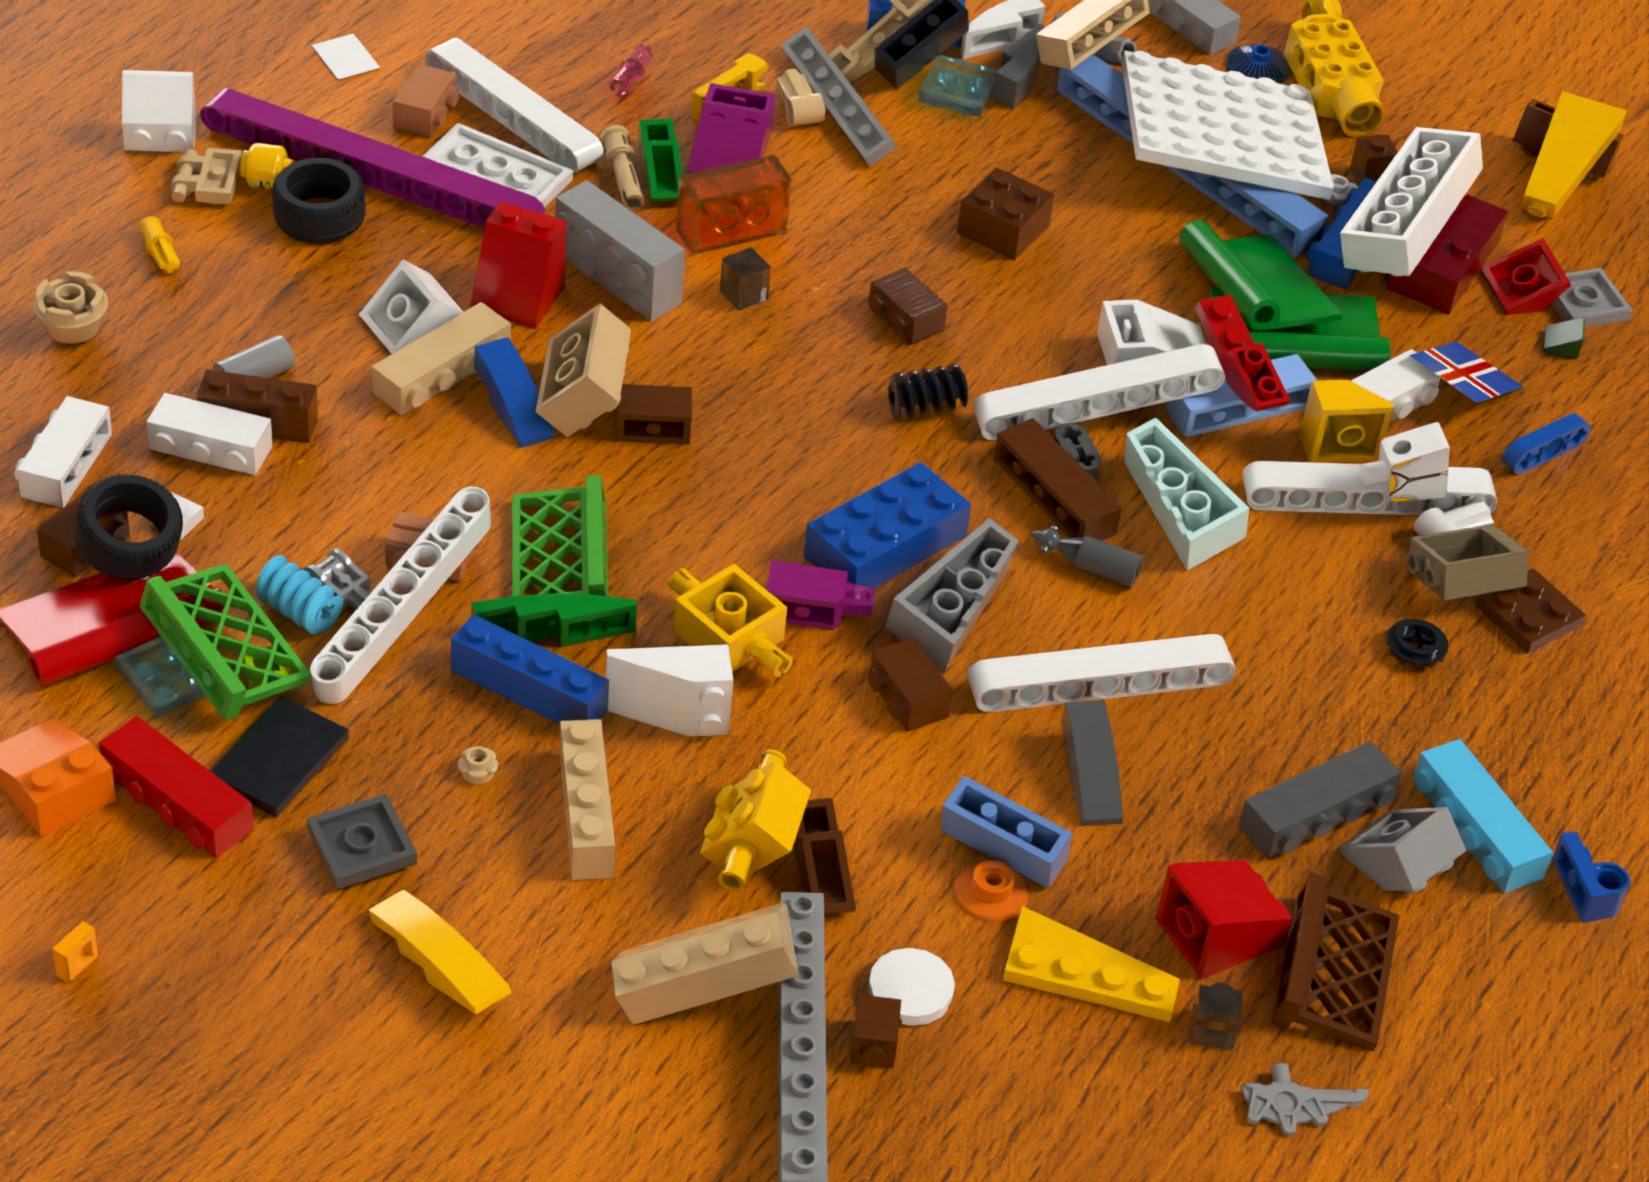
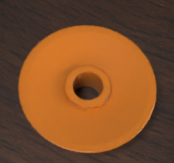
M988 860L968 867L958 876L954 885L955 898L961 908L971 916L984 921L1000 922L1016 917L1020 914L1022 906L1026 907L1029 898L1028 888L1022 877L1007 864L997 860Z

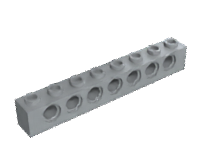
M781 892L780 903L785 902L788 907L799 976L778 982V1182H828L824 893Z

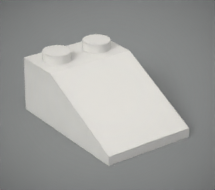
M728 644L607 650L605 678L609 679V712L689 737L729 735L734 680Z

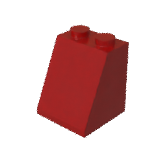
M501 201L485 224L471 298V308L482 302L504 319L536 329L565 287L567 221Z
M1246 860L1187 862L1169 865L1156 914L1157 922L1200 979L1284 946L1292 922L1286 906L1278 902L1267 888L1264 878L1256 873Z

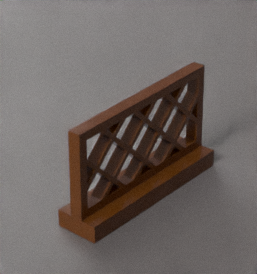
M1311 872L1296 896L1271 1024L1288 1029L1293 1021L1374 1051L1379 1040L1399 915L1325 887L1327 877ZM1326 904L1340 908L1347 918L1335 922L1327 911ZM1370 919L1386 925L1385 933L1374 936L1364 921ZM1353 926L1364 941L1352 945L1342 929ZM1331 934L1341 950L1331 954L1320 941L1321 937ZM1370 949L1380 962L1379 965L1369 969L1359 955V952ZM1347 957L1358 973L1346 977L1336 961ZM1325 966L1336 982L1323 986L1315 975L1314 970ZM1365 981L1373 992L1374 997L1363 1001L1353 985ZM1342 990L1352 1006L1340 1010L1330 994ZM1319 999L1329 1015L1322 1017L1306 1011L1308 1002ZM1359 1013L1369 1027L1368 1033L1353 1028L1347 1017Z

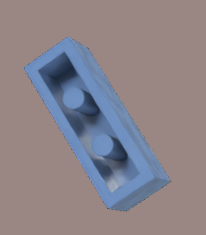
M966 776L962 777L942 807V832L994 860L1007 864L1014 871L1046 888L1050 887L1069 859L1072 832Z

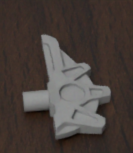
M1278 1063L1271 1067L1273 1082L1270 1085L1245 1083L1240 1087L1244 1099L1249 1106L1246 1121L1256 1126L1261 1119L1278 1124L1282 1135L1287 1137L1294 1136L1296 1125L1312 1122L1317 1128L1323 1127L1327 1124V1116L1347 1107L1361 1106L1369 1094V1089L1333 1090L1310 1089V1087L1300 1086L1297 1083L1291 1082L1289 1066L1285 1063Z

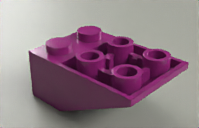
M710 83L703 102L687 175L700 177L705 180L711 179L733 183L738 186L754 187L773 129L776 95Z

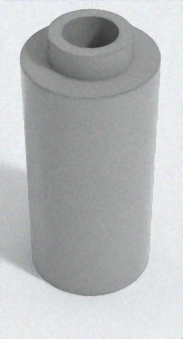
M276 335L214 363L212 370L273 378L295 367V357L286 339L281 335Z

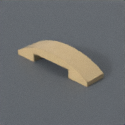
M889 0L894 8L848 49L840 44L829 54L830 58L849 82L859 78L875 68L874 49L934 0Z

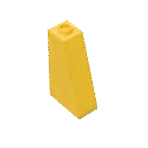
M1562 91L1524 193L1521 208L1536 217L1548 216L1554 218L1621 131L1627 110Z

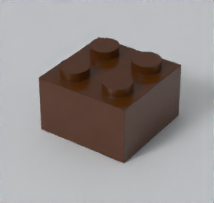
M996 167L961 200L957 233L1016 260L1049 227L1055 194Z

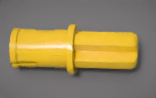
M155 216L144 218L139 224V231L146 241V251L155 258L159 268L163 269L166 274L173 273L174 269L179 268L180 261L173 249L174 241L172 237L165 233L159 218Z

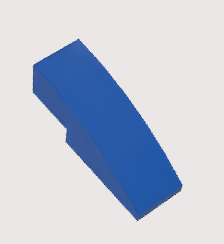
M509 337L475 346L474 368L490 391L491 405L519 447H526L554 438L552 425L535 412L539 395L538 390Z

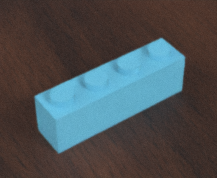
M1457 739L1421 752L1412 778L1416 787L1421 793L1426 795L1435 808L1448 807L1465 848L1481 864L1488 878L1493 880L1503 893L1544 879L1553 851L1463 741Z

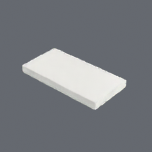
M459 123L422 156L532 195L543 204L544 208L573 180V170Z

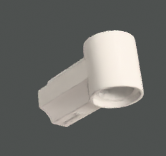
M1482 501L1479 503L1474 502L1445 513L1440 508H1430L1418 517L1414 524V530L1419 536L1489 525L1493 524L1494 521L1491 517V509Z

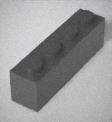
M1369 741L1246 799L1238 827L1267 859L1283 852L1290 853L1307 840L1314 837L1321 838L1338 825L1345 822H1354L1363 813L1376 807L1382 808L1387 806L1397 794L1396 789L1401 772Z

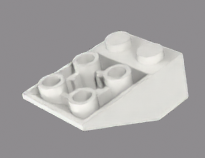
M1140 300L1102 302L1097 335L1107 365L1194 345L1206 344L1201 327L1197 323Z

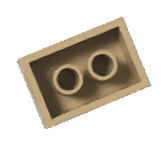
M601 303L549 338L535 412L566 437H569L579 429L587 428L595 418L604 412L614 410L621 400L620 394L625 376V364L629 352L631 329Z

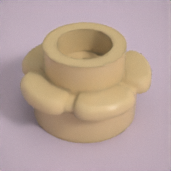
M475 746L462 752V758L458 760V768L466 781L473 784H483L493 778L498 769L499 762L495 760L496 754L491 749Z

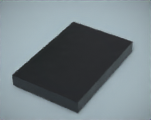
M280 696L214 766L211 772L249 800L253 806L278 817L349 739V729Z

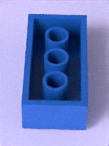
M919 462L807 523L804 557L815 567L848 571V583L874 589L966 537L971 503L925 464Z

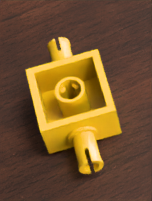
M732 564L703 583L695 579L685 568H681L679 572L673 573L669 579L668 587L680 595L675 599L673 632L688 645L728 644L732 672L753 659L759 661L775 677H781V672L785 674L790 669L793 658L776 646V644L784 640L787 607L735 564Z
M766 750L765 753L763 752L757 769L752 770L745 779L737 784L725 786L716 797L715 804L717 807L712 820L704 830L706 838L700 854L721 870L718 882L727 890H740V887H744L747 876L790 853L811 789L785 769L787 760L779 751Z

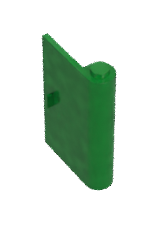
M1203 220L1191 221L1181 230L1179 236L1181 246L1224 296L1231 294L1240 315L1251 328L1263 331L1342 320L1343 314L1272 235L1222 240L1209 224Z
M1218 288L1210 289V298L1224 296ZM1325 294L1343 314L1342 320L1261 331L1251 328L1242 317L1254 343H1263L1270 360L1298 354L1308 369L1368 372L1390 360V341L1388 338L1380 337L1375 297Z

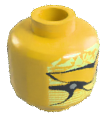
M254 143L249 150L243 151L240 173L241 177L246 178L250 187L272 190L277 175L294 162L293 159H288L287 152L283 146Z

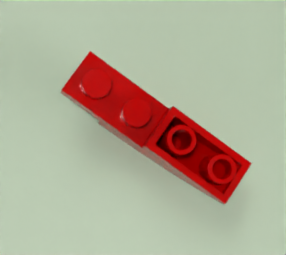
M1231 294L1199 300L1195 310L1208 335L1206 344L1214 348L1224 371L1225 381L1234 393L1255 411L1288 405L1290 398L1263 343H1254Z

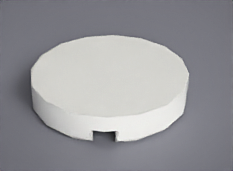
M915 948L896 949L881 956L872 967L868 992L869 996L902 999L900 1011L901 1024L910 1026L924 1025L941 1018L946 1013L952 1002L955 981L951 969L941 958L934 954Z

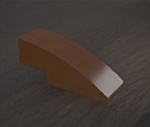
M833 798L808 800L793 844L805 893H824V915L855 912L856 906L842 830H838Z

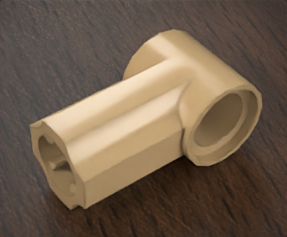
M797 69L785 70L777 78L776 88L785 103V116L788 125L793 127L823 123L825 120V105L822 95L820 93L813 94L804 74H800Z

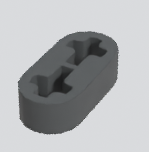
M1074 423L1059 425L1056 428L1054 440L1066 452H1069L1074 460L1096 480L1099 475L1101 457L1087 431Z

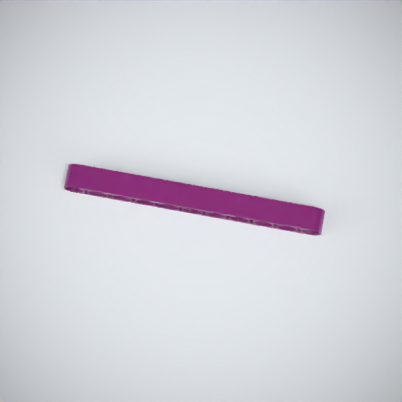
M221 89L200 110L202 122L214 132L251 145L263 143L283 146L288 158L295 161L309 158H328L340 161L356 170L365 186L485 228L487 219L501 201L545 214L543 204L532 195L232 89Z

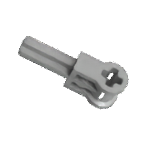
M338 548L329 551L327 558L317 565H308L303 569L310 573L311 578L320 579L323 586H331L334 590V596L340 595L343 597L342 611L349 606L357 610L371 594L370 577L354 565L350 558ZM378 620L373 623H381L384 622V620Z

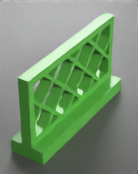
M601 475L586 476V486L512 494V596H522V593L532 584L543 589L539 594L609 596L607 510ZM580 500V504L571 512L561 508L565 502ZM535 505L542 507L532 517L522 512V507ZM551 514L561 519L551 528L541 523ZM570 525L581 530L570 540L561 535ZM534 529L541 533L542 536L532 544L522 539ZM551 541L561 545L552 555L541 550ZM571 552L581 557L571 567L561 562ZM533 556L542 561L533 571L522 566ZM552 568L562 573L552 583L542 578ZM571 580L582 585V590L565 592L561 588Z
M226 563L165 582L161 575L146 581L139 606L224 721L239 716L242 706L310 682V671ZM222 579L230 592L229 594L207 588L206 585L207 583ZM184 592L197 596L195 605L180 601L175 593ZM202 598L224 604L223 614L199 607ZM229 607L246 611L251 617V621L227 615ZM195 618L219 624L217 632L213 633L201 629L196 623ZM223 626L246 632L244 642L221 635ZM251 634L268 639L273 646L272 650L248 643ZM220 646L240 652L238 662L223 658L216 647ZM244 655L268 661L266 670L243 664ZM272 663L287 666L294 674L283 676L270 672ZM238 674L260 680L262 684L247 690L239 680Z

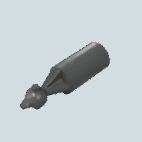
M1056 526L1043 531H1032L1031 536L1038 541L1041 547L1040 552L1043 554L1058 549L1074 564L1075 568L1129 588H1133L1138 579L1144 561V556L1087 535L1083 538H1060L1059 529Z

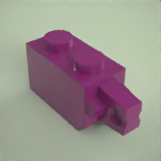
M771 560L766 590L787 607L786 624L833 630L841 625L842 615L871 616L875 598V589L848 583V571Z

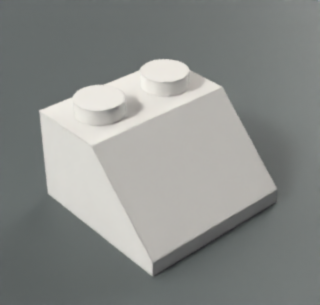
M123 70L122 130L124 151L184 152L186 149L194 150L197 120L193 72Z
M402 260L359 315L391 354L460 315L463 311L430 273Z

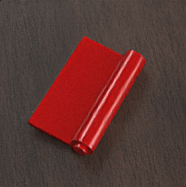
M176 552L171 562L163 570L150 577L125 580L123 578L110 577V575H105L102 572L0 609V622L25 649L32 674L37 683L43 687L163 642L164 639L139 607L146 581L161 575L164 581L168 582L197 573L198 571ZM207 583V588L222 592L219 587L213 588L210 583ZM184 592L175 593L180 601L195 605L197 596ZM202 598L199 607L223 614L225 605ZM195 618V621L199 625V627L212 623L206 620Z

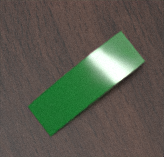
M673 118L639 120L637 134L639 150L651 202L685 201L686 195L679 143L675 137Z

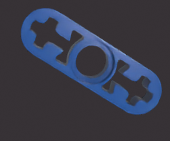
M1577 413L1567 415L1513 441L1505 450L1502 462L1514 473L1522 474L1577 448L1588 437L1591 425Z

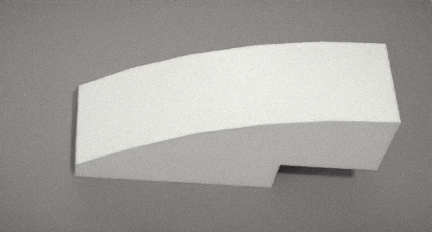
M1008 0L988 9L969 23V31L962 38L960 56L966 59L1008 49L1036 25H1043L1045 6L1040 0Z

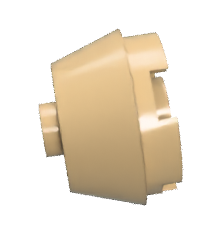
M67 271L65 272V278L56 279L50 283L46 278L39 284L36 289L33 309L51 338L62 343L76 344L85 342L98 333L108 307V298L103 288L101 289L95 284L93 276L83 272Z

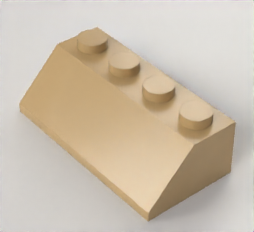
M785 902L623 950L611 961L615 997L633 1025L799 976L788 907Z

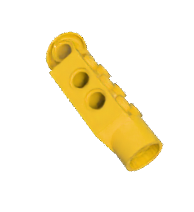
M1305 0L1301 9V20L1291 24L1283 55L1288 61L1298 84L1310 91L1316 115L1338 120L1344 133L1348 136H1367L1376 131L1385 119V109L1379 100L1384 79L1352 22L1342 18V10L1338 0Z

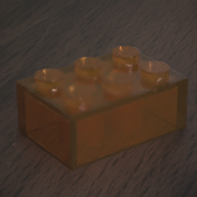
M775 154L679 176L676 231L692 255L786 234L792 178Z

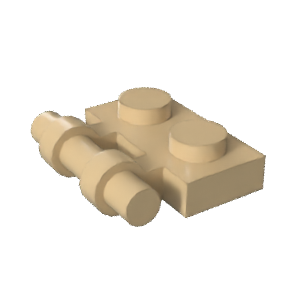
M207 147L205 156L197 155L195 150L186 149L184 154L178 159L176 165L178 174L173 177L170 188L173 201L178 203L184 202L187 195L195 192L196 202L231 205L240 172L242 150Z

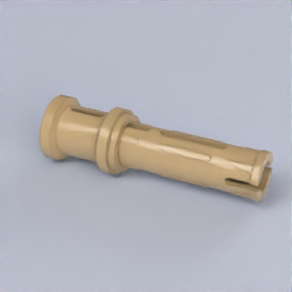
M609 126L600 135V142L606 150L605 160L608 167L614 170L622 205L635 212L641 209L640 205L644 206L645 200L633 166L636 155L634 149L629 145L630 134L624 126Z

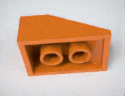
M53 718L0 743V786L40 837L48 835L116 801L113 771L109 763L89 740Z

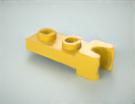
M750 53L735 60L733 68L693 91L691 119L699 123L703 102L710 83L758 92L765 91L767 85L757 81L760 75L767 71L768 64L760 57Z

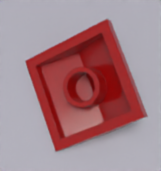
M1544 238L1480 267L1507 315L1543 312L1571 287L1569 279Z

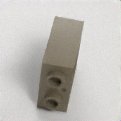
M1489 524L1411 537L1410 552L1407 554V565L1410 573L1443 600H1450L1526 587L1529 551L1496 526Z

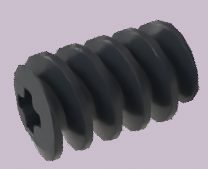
M957 364L948 365L947 368L938 366L933 371L925 368L921 369L919 373L915 370L907 371L905 375L901 372L894 373L888 386L889 406L894 419H900L901 408L905 409L908 417H912L915 414V406L917 405L921 414L925 415L928 414L929 403H932L934 411L938 413L942 411L943 401L946 402L949 410H955L956 399H959L964 408L968 402L967 380L962 369Z

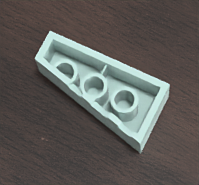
M1157 418L1126 434L1124 463L1187 571L1246 538L1249 507Z

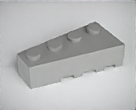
M989 518L893 599L885 628L902 641L915 638L935 667L945 673L1009 570L1019 540Z

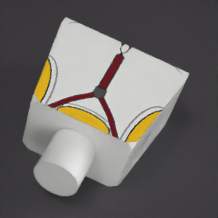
M1439 422L1384 438L1380 442L1379 461L1360 464V477L1363 485L1369 486L1381 483L1387 499L1392 502L1445 498L1447 494L1450 446Z

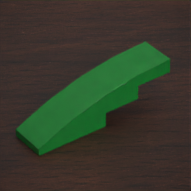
M589 594L510 596L471 602V616L474 614L530 642L556 636L560 647L636 632L637 603L635 599Z

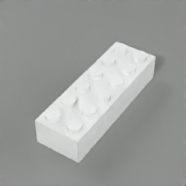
M1416 127L1340 232L1344 268L1356 269L1361 272L1389 273L1393 276H1410L1483 169L1480 133Z

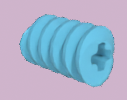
M277 555L269 560L257 579L256 594L259 600L269 604L275 611L281 612L284 617L292 619L296 625L304 627L310 634L317 635L330 629L342 611V596H334V590L331 586H323L320 579L311 578L308 571L300 570L295 563H288V560L283 555Z

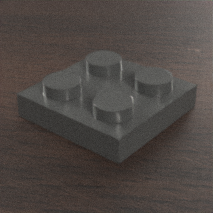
M387 794L307 818V830L336 889L417 864V853Z

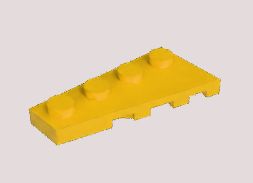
M1024 906L1021 908L1003 981L1167 1022L1171 1021L1180 979Z

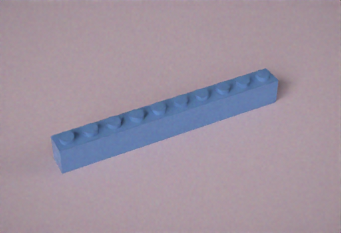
M1094 54L1072 70L1060 68L1056 91L1133 144L1123 74ZM1165 166L1261 234L1272 235L1283 249L1294 257H1298L1308 251L1314 241L1320 242L1321 234L1328 222L1329 215L1297 193Z

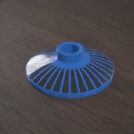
M1244 44L1235 47L1228 54L1227 66L1229 70L1240 72L1246 77L1256 79L1265 77L1279 83L1285 80L1290 73L1288 61L1283 53L1267 45Z

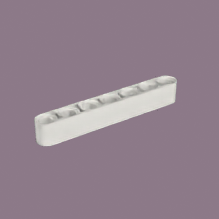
M452 38L426 52L425 60L427 66L456 73V87L459 88L460 94L553 162L573 170V174L603 158L602 144L593 133L462 40Z
M1199 344L987 392L976 398L973 403V410L982 436L987 440L996 441L998 432L1032 418L1046 430L1058 427L1064 423L1081 422L1208 393L1222 386L1225 381V374L1214 348L1211 345Z
M1256 461L1246 466L1242 472L1247 503L1251 508L1262 511L1421 515L1430 508L1437 507L1445 513L1474 502L1479 503L1482 501L1491 509V513L1498 506L1492 477L1489 471L1482 468L1448 467L1447 494L1445 498L1397 502L1387 499L1381 483L1369 486L1363 485L1360 477V464Z
M479 487L461 489L315 657L311 664L310 672L314 693L318 700L325 704H337L345 700L491 527V511L487 492ZM378 620H384V622L381 623H373ZM354 648H359V649H360V650H358V651H349V650H352V649H354ZM328 677H337L333 680H324Z
M1206 634L985 659L974 663L966 674L978 709L983 712H998L1059 705L1066 702L1093 701L1220 686L1229 682L1235 676L1236 666L1223 637L1218 634Z

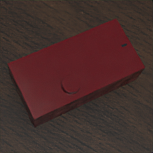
M1465 194L1411 275L1393 276L1390 274L1386 289L1450 314L1480 271V267L1484 265L1498 245L1508 211Z

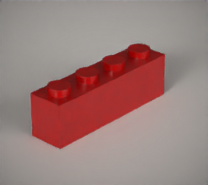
M137 715L99 742L100 754L112 767L114 782L117 781L129 790L132 797L138 803H145L156 811L165 824L168 826L174 825L183 832L196 848H203L217 858L254 830L252 803Z

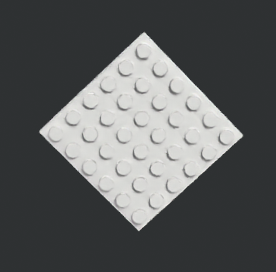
M1124 51L1121 65L1136 160L1330 200L1334 186L1312 96L1305 87L1298 84H1291L1290 86L1279 84L1265 77L1259 79L1246 77L1237 71H1218L1205 64L1190 65L1171 57L1166 59L1153 57L1144 51Z

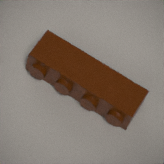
M1034 418L997 433L993 460L1068 538H1083L1087 535L1103 541L1117 534L1122 510L1118 502L1113 497H1110L1096 482L1094 477L1088 474L1074 460L1073 456L1066 452Z

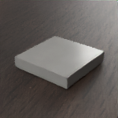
M1602 268L1565 273L1571 287L1551 304L1563 322L1584 318V328L1627 321L1631 319L1633 313L1632 308Z

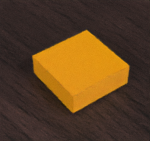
M82 921L52 948L56 976L68 983L98 957L94 927Z

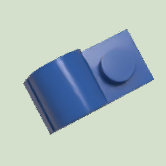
M1577 831L1561 833L1552 861L1581 923L1614 917L1619 912L1631 882L1629 874L1624 868L1611 862L1592 864L1591 853L1587 847L1583 846Z

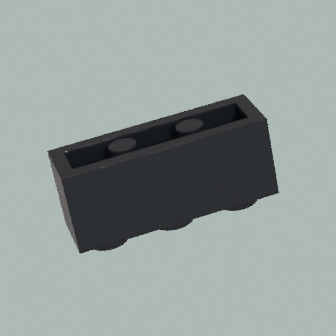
M957 0L932 1L874 49L875 69L898 90L969 31L968 10Z

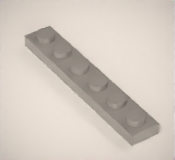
M805 27L781 44L784 52L798 71L804 74L812 90L822 95L825 107L869 167L897 149L892 138L808 27Z

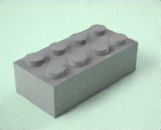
M588 180L556 197L555 218L567 221L566 261L649 321L655 320L682 304L685 249Z

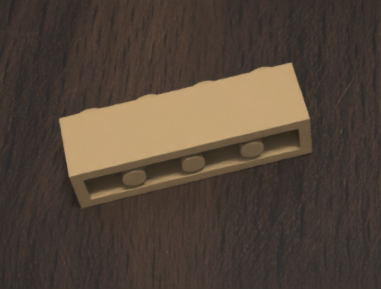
M1148 0L1082 1L1036 34L1041 64L1072 70L1150 13Z
M480 302L371 366L372 394L401 416L442 391L448 390L452 385L467 376L476 373L477 371L474 368L475 346L509 337L511 341V323Z
M601 719L560 721L559 757L571 879L614 878L615 838Z

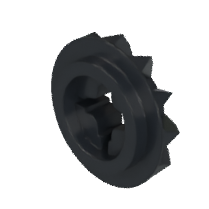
M1404 619L1393 624L1388 631L1385 643L1390 646L1391 656L1400 657L1401 665L1410 662L1414 664L1416 669L1422 664L1433 668L1437 662H1443L1449 647L1447 637L1442 630L1434 624L1420 619ZM1414 638H1417V643H1419V647L1422 649L1414 648L1412 643Z

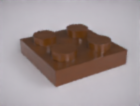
M1534 568L1527 573L1526 587L1481 594L1476 604L1477 608L1527 653L1582 626L1586 614Z

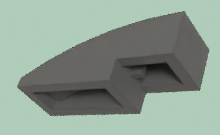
M1036 25L1003 52L1001 68L995 74L992 99L1014 109L1029 93L1039 71L1040 55L1036 34L1044 29L1043 25Z
M1105 700L1066 702L1061 725L1069 752L1067 767L1082 826L1122 824L1123 810L1118 765Z

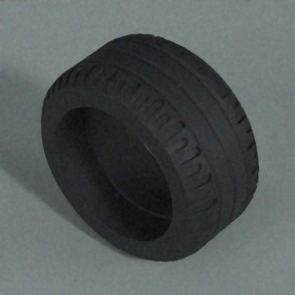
M328 158L300 160L284 168L277 175L273 183L272 199L275 221L282 231L295 239L309 243L335 242L354 233L363 223L366 213L364 182L356 170L340 161ZM320 197L334 199L335 201L308 203L303 200Z
M117 474V476L105 477L94 483L80 500L74 525V538L78 551L89 565H92L94 569H98L99 572H104L105 575H110V577L123 578L125 580L150 577L163 570L177 552L183 528L181 508L173 494L167 488H164L163 485H159V482H154L153 479L134 474ZM129 511L150 520L160 534L144 542H126L116 539L105 532L97 520L111 512Z

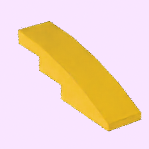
M404 889L368 909L372 924L396 939L399 952L424 969L426 980L429 984L474 1014H478L511 993L507 982L462 935L431 908Z

